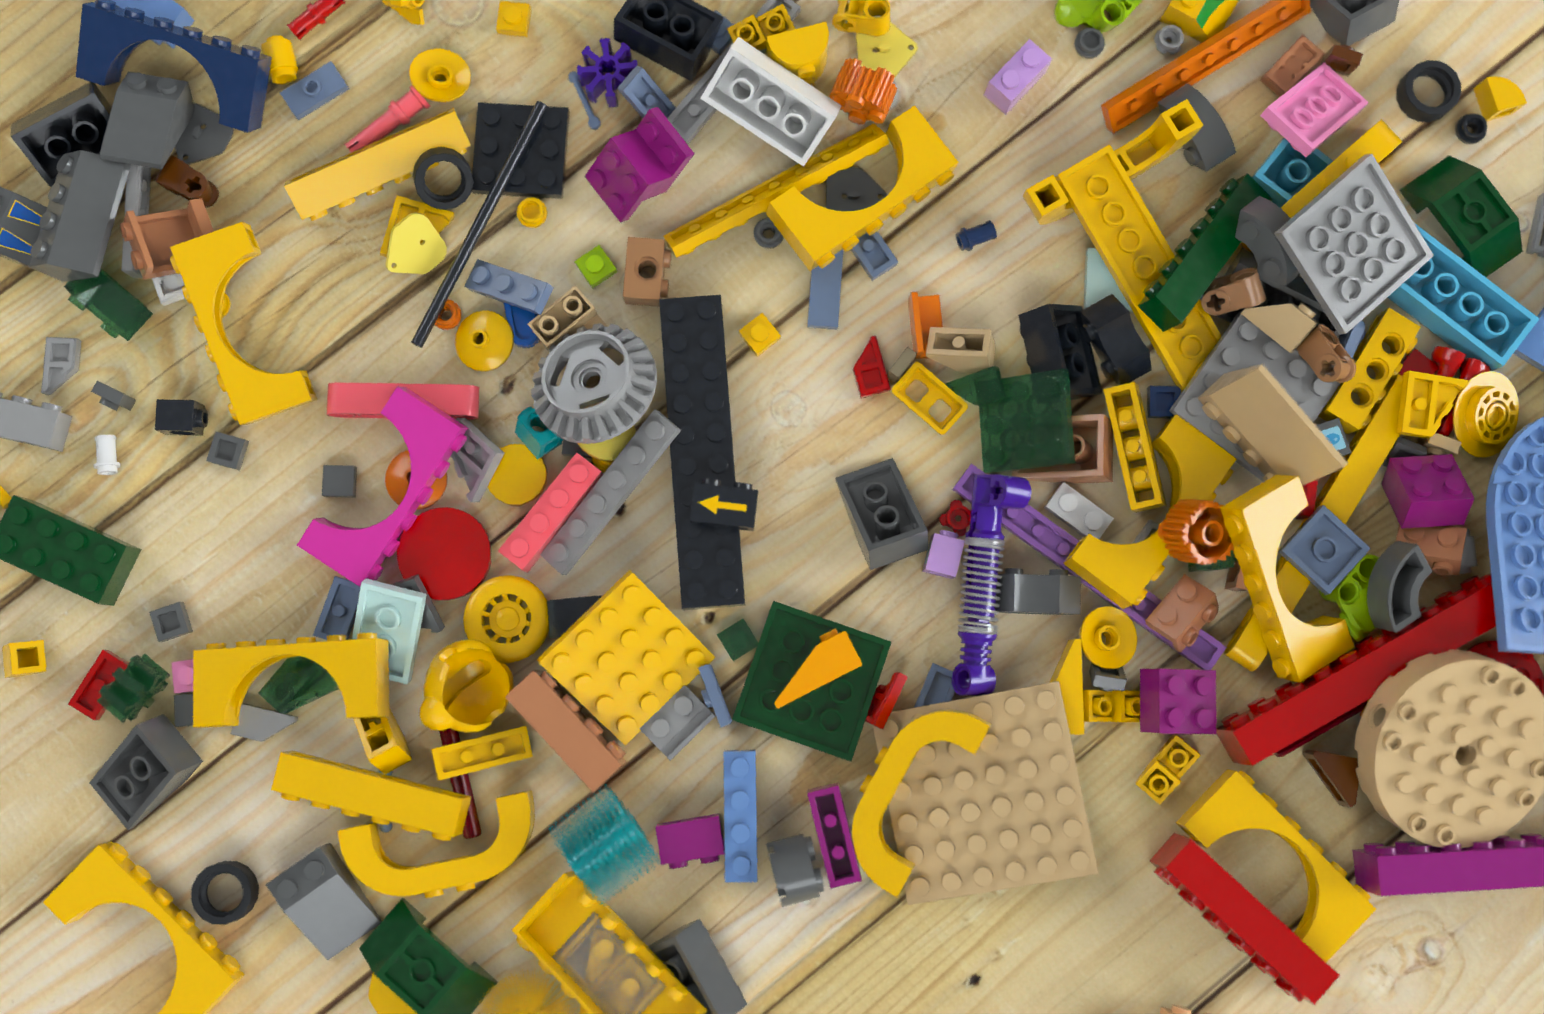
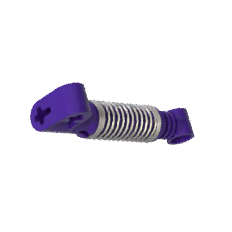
M977 474L973 478L970 530L965 533L964 543L968 545V548L963 549L965 552H968V555L963 556L964 559H967V562L962 563L964 566H967V569L962 570L963 573H966V576L961 577L963 580H966L965 583L961 584L962 587H965V590L960 591L961 594H964V597L960 598L964 604L959 605L963 609L959 614L968 618L958 619L960 623L964 624L958 625L959 628L957 629L961 643L965 644V647H960V651L964 652V655H960L963 663H959L952 674V686L959 695L979 696L990 694L995 689L996 675L991 665H987V662H991V657H988V654H992V650L988 649V646H992L993 641L997 639L998 626L992 625L989 622L999 621L998 618L994 617L999 614L998 611H995V608L1000 606L996 604V601L1000 600L996 593L1001 592L997 589V586L1002 585L997 582V579L1002 578L998 575V572L1003 571L1001 568H998V565L1003 564V562L999 561V558L1004 557L1002 554H999L1000 551L1004 550L1000 546L1005 545V536L1001 532L1003 509H1022L1028 505L1031 498V485L1026 478L999 474Z

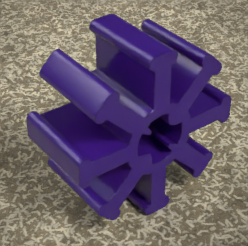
M602 38L600 39L603 56H597L590 50L589 46H586L582 51L586 67L578 65L577 74L581 86H585L590 101L597 103V98L606 90L607 106L614 108L618 107L614 90L638 66L637 60L632 62L630 47L624 42L621 43L620 49L614 56H611L613 50L610 39Z

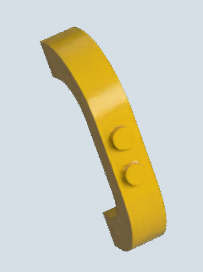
M1188 99L1161 113L1147 130L1127 144L1114 150L1130 180H1132L1186 144L1203 127V123ZM1054 175L1026 189L1023 194L1025 202L1040 225L1055 222L1074 213L1067 196Z
M1381 119L1288 200L1281 209L1291 219L1363 155L1373 154L1377 163H1379L1403 141ZM1241 242L1245 249L1251 251L1245 243Z
M958 710L930 712L906 725L894 738L889 748L883 746L874 762L879 765L874 776L869 774L866 776L859 789L864 794L855 811L852 825V840L857 859L865 873L875 884L891 895L898 897L915 864L898 855L888 846L882 832V820L913 759L923 746L935 741L954 743L975 755L991 726L987 721L973 714Z
M532 790L496 798L500 821L499 832L494 843L486 851L417 866L400 865L391 860L384 852L380 842L378 825L374 822L337 831L341 852L349 869L363 884L386 895L411 896L424 893L425 898H432L443 895V889L456 887V892L476 888L475 882L489 879L505 870L525 850L532 836L535 823Z

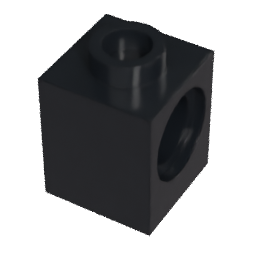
M157 399L155 431L165 435L203 436L204 428L208 424V412L205 409V405L195 400Z

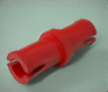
M317 0L314 4L310 2L306 5L308 9L288 23L287 26L300 41L302 37L318 24H325L327 22L325 19L346 2L344 0Z

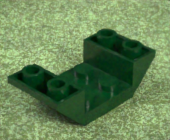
M1449 155L1399 190L1416 214L1428 207L1464 255L1461 259L1483 276L1488 277L1523 252L1519 218L1481 169Z
M402 898L359 947L372 972L417 1014H472L479 1006V1003L485 999L484 996L488 995L487 992L490 988L492 990L498 982L475 961L471 965L467 964L423 924L427 918Z

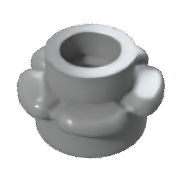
M1167 25L1162 30H1158L1154 36V41L1157 43L1156 48L1163 54L1179 52L1181 44L1184 42L1182 30L1175 25ZM1167 38L1171 39L1170 43L1166 41Z

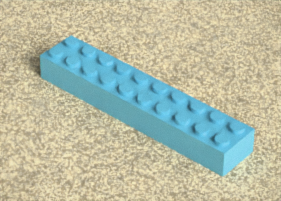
M1283 138L1252 178L1272 198L1271 202L1281 208L1332 163L1333 160L1318 149H1315L1310 155L1305 157L1300 152L1294 150L1290 143ZM1415 224L1434 256L1387 298L1452 348L1466 354L1465 358H1475L1489 366L1490 371L1503 367L1540 318Z

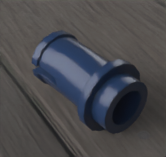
M991 220L970 229L961 228L960 232L956 233V241L962 251L965 249L971 251L973 246L997 238L996 229Z

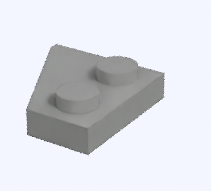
M457 418L458 422L468 428L464 434L467 440L463 447L457 453L453 451L450 457L454 460V467L458 477L465 478L470 490L466 494L470 502H480L505 453L469 420Z

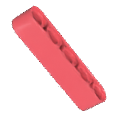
M341 382L328 384L327 415L331 417L388 419L381 414V411L397 386L407 387L455 420L457 418L475 420L478 419L479 387L474 385Z

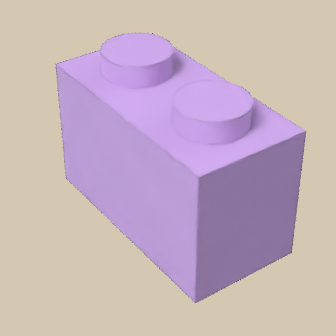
M1029 39L989 81L984 96L1004 114H1007L1046 73L1052 58Z

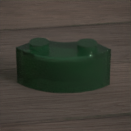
M100 269L98 277L68 281L64 286L71 294L68 300L82 311L87 308L103 321L100 327L114 338L120 335L129 341L153 314L144 303L132 295L103 269Z

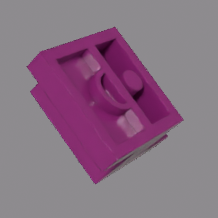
M658 107L649 109L635 130L611 137L584 177L619 222L622 223L630 219L642 201L667 192L695 153Z

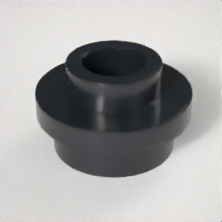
M1478 114L1464 115L1456 123V135L1466 144H1476L1485 137L1487 122L1484 117ZM1467 126L1473 129V134L1468 131Z

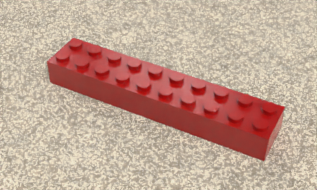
M1491 573L1480 578L1476 575L1460 583L1461 589L1454 593L1450 590L1434 598L1435 604L1428 608L1420 606L1421 616L1397 633L1381 629V635L1374 639L1372 636H1368L1359 643L1356 642L1354 644L1356 649L1338 657L1301 683L1292 684V682H1287L1274 690L1276 695L1266 700L1265 697H1261L1248 704L1249 710L1241 715L1235 712L1220 721L1222 725L1216 728L1217 736L1233 763L1254 766L1369 700L1389 676L1394 677L1407 667L1406 663L1429 653L1435 655L1449 652V650H1456L1496 627Z

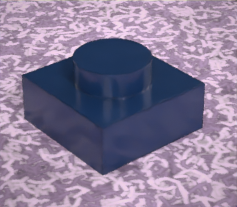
M1149 386L1147 388V418L1171 419L1174 415L1169 410L1181 394L1179 386Z

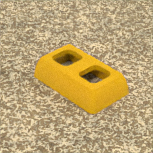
M915 362L892 388L893 395L940 435L946 434L968 408V404L919 362ZM914 380H919L928 388L927 394L919 402L913 401L905 393V390ZM937 400H942L951 408V413L942 422L936 421L928 412Z

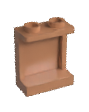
M202 198L189 200L188 206L185 209L135 216L133 210L126 211L124 221L120 223L122 237L124 241L130 242L133 250L130 253L133 267L135 270H140L143 280L177 274L171 264L170 257L173 256L170 247L214 232Z

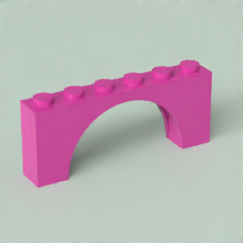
M397 386L381 411V414L388 418L399 430L410 455L411 476L409 487L398 508L385 520L367 528L345 527L333 523L324 517L313 519L297 544L298 547L359 587H361V582L366 578L376 581L380 577L384 569L381 567V564L386 556L391 557L400 545L397 539L402 531H408L417 518L414 514L420 504L424 505L431 497L433 489L430 487L436 478L441 479L450 466V463L447 461L453 451L457 453L467 440V437L464 435L468 430L466 426L407 387Z

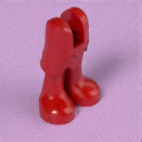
M1436 346L1431 354L1432 361L1439 365L1437 372L1439 376L1453 378L1460 368L1459 379L1469 381L1472 377L1491 370L1488 365L1478 359H1465L1466 354L1455 349ZM1454 406L1448 415L1441 419V425L1436 433L1446 437L1450 435L1453 430Z

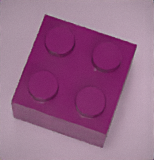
M1452 454L1390 458L1381 483L1401 529L1464 525L1475 499Z
M1140 669V732L1217 734L1216 670Z

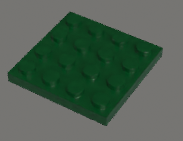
M773 601L732 720L851 762L892 642ZM835 628L838 633L846 631L863 665L777 709L774 702L814 647L822 643L819 637Z

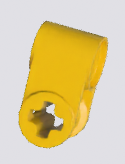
M837 0L839 4L837 14L833 15L831 22L836 29L843 32H856L872 36H882L889 31L890 3L888 0H850V3H848V0Z

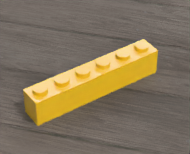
M453 107L287 180L284 187L301 219L310 217L311 221L327 215L326 209L335 205L343 208L356 201L355 196L366 192L367 196L383 190V184L394 180L395 184L409 179L412 176L410 172L414 170L416 161L420 155L429 149L445 147L454 149L463 155L467 152L466 147L471 146ZM435 162L427 170L438 166L440 163Z
M297 751L280 753L271 790L282 793L281 798L286 800L300 801L301 798L311 800V806L321 809H330V806L342 808L341 814L360 817V813L372 816L371 821L374 823L390 825L392 821L402 824V830L420 833L421 829L432 832L431 837L450 841L451 837H456L463 833L472 797Z

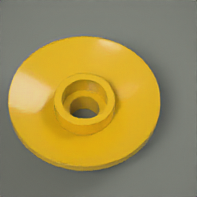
M429 49L421 52L413 59L409 69V78L413 88L423 97L436 102H449L460 98L468 90L471 82V72L465 60L458 54L446 49Z
M488 310L477 311L467 316L458 327L455 336V348L460 360L466 366L476 371H491L503 365L509 358L514 345L513 330L509 322L500 314ZM480 334H483V342L481 344H477V337Z
M1110 606L1096 608L1084 618L1081 624L1080 639L1082 650L1086 657L1096 666L1104 669L1120 668L1126 665L1134 656L1137 648L1136 628L1129 616L1120 609ZM1101 634L1106 638L1105 644L1101 640Z

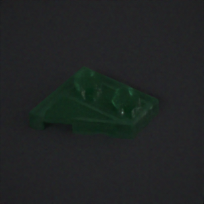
M297 656L287 658L258 693L279 713L286 714L338 690L339 687L334 678L321 665L308 658Z

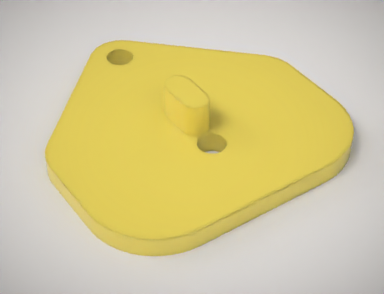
M891 22L889 31L882 36L856 33L858 60L862 61L860 66L872 68L874 71L878 67L885 68L886 71H890L895 77L916 54L918 49L917 44ZM912 46L913 50H909L908 47Z
M411 213L392 228L386 259V268L390 272L427 274L445 258L447 253L446 244L426 216L421 213Z

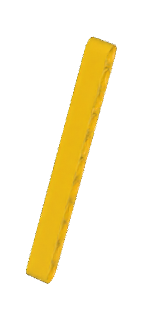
M1398 374L1386 384L1387 394L1378 405L1374 404L1370 411L1372 418L1369 424L1363 430L1359 429L1349 444L1351 453L1343 456L1348 464L1332 472L1316 498L1314 511L1319 506L1324 505L1346 525L1400 435L1397 434L1403 383L1402 375ZM1306 518V519H1304V520L1302 521V523L1300 524L1299 528L1302 526V524H1303L1308 518ZM1281 556L1276 564V581L1282 601L1292 614L1309 586L1310 581ZM1253 604L1224 651V655L1251 672L1260 666L1269 652L1263 640V633L1258 618L1253 611Z

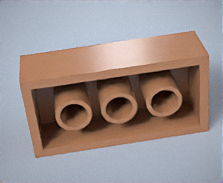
M533 670L505 698L592 792H595L627 763L623 758L626 752L616 741L608 742L602 735L605 731L604 728L593 717L586 718L580 712L583 708L581 703L572 694L565 695L559 689L561 684L549 672Z

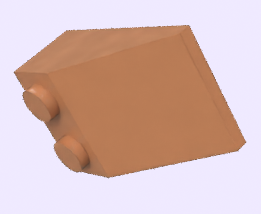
M1105 414L1013 419L1012 476L1038 482L1081 484L1113 482V429L1111 420Z

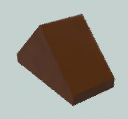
M1306 750L1302 753L1340 806L1353 807L1357 801L1359 786L1355 769L1358 767V758L1314 750Z

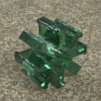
M146 654L142 657L136 655L130 659V663L125 670L119 667L112 674L116 678L115 681L101 688L99 694L102 697L97 702L122 723L126 719L132 721L138 717L142 706L148 709L155 701L152 698L153 695L166 688L168 683L165 680L170 677V674Z

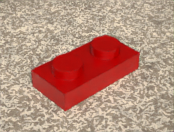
M102 650L68 705L94 721L100 720L134 666L109 650Z

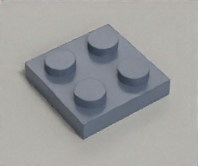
M1322 505L1313 512L1278 552L1324 595H1328L1371 548L1327 507Z

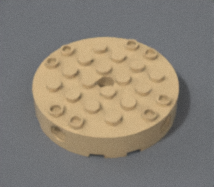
M1449 650V652L1434 655L1429 653L1406 663L1407 667L1396 676H1389L1378 687L1364 709L1356 732L1354 749L1358 751V767L1355 769L1359 784L1372 803V807L1384 819L1423 843L1444 848V845L1461 843V848L1473 846V842L1493 840L1521 821L1536 804L1544 790V697L1538 688L1522 673L1478 653L1465 650Z

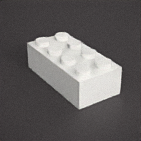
M740 37L730 47L700 98L803 167L841 108L840 104Z

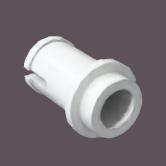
M96 436L97 463L94 464V468L97 469V474H117V468H120L121 464L117 462L116 436Z

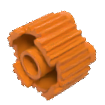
M856 58L846 59L844 65L841 66L829 98L840 104V110L848 112V119L856 124L864 125L866 120L883 124L897 92V87L893 84L895 76L890 71H886L885 68L878 67L874 71L872 68L860 66L861 60Z
M1180 499L1175 503L1174 508L1169 509L1170 514L1166 513L1167 520H1163L1158 526V536L1163 540V543L1167 544L1165 549H1169L1168 553L1173 555L1172 557L1178 561L1201 565H1211L1212 563H1217V560L1225 561L1226 556L1231 555L1230 550L1233 551L1234 547L1225 528L1224 518L1220 509L1224 505H1220L1218 502L1198 499Z

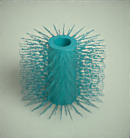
M610 789L607 796L606 794L604 795V801L601 799L599 804L596 802L597 805L590 812L591 814L587 813L588 816L586 817L585 813L578 822L576 821L577 824L573 829L571 826L575 821L572 824H567V828L564 824L563 826L560 824L562 828L560 832L555 827L557 831L556 837H559L557 839L560 843L559 846L565 851L564 856L568 861L566 863H569L573 872L579 877V881L580 879L583 880V883L585 881L588 889L590 888L593 894L598 892L599 895L602 894L603 896L604 891L602 893L600 891L605 889L603 884L607 880L610 882L615 877L619 879L620 875L623 877L622 874L625 871L629 872L632 868L637 870L643 863V860L647 863L651 856L652 858L655 856V851L650 846L651 843L646 841L645 837L647 836L629 810L625 808L624 804L622 805L620 800L616 798V793L613 795V791L611 792ZM571 816V818H572L571 821H572L573 819H574V820H575V819L577 820V819L579 818V816H578L577 818H576V817L573 818V817ZM615 884L614 886H613V885H612V886L610 885L609 887L607 886L606 889H607V888L609 889L610 887H611V888H612V887H615L616 884Z

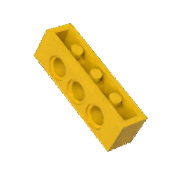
M1387 308L1377 314L1354 353L1353 357L1356 364L1354 377L1348 382L1340 383L1318 417L1326 422L1339 418L1346 434L1353 433L1359 429L1363 430L1372 418L1370 411L1374 404L1378 405L1387 394L1388 389L1385 386L1389 379H1394L1402 369L1403 364L1400 361L1404 354L1410 353L1417 344L1418 338L1415 336L1421 327L1391 308ZM1382 341L1389 345L1390 354L1383 350ZM1367 367L1374 370L1375 379L1368 376ZM1352 392L1356 393L1359 396V405L1355 404L1352 401Z
M1130 382L1103 389L1131 511L1137 513L1167 506L1139 386L1135 382Z

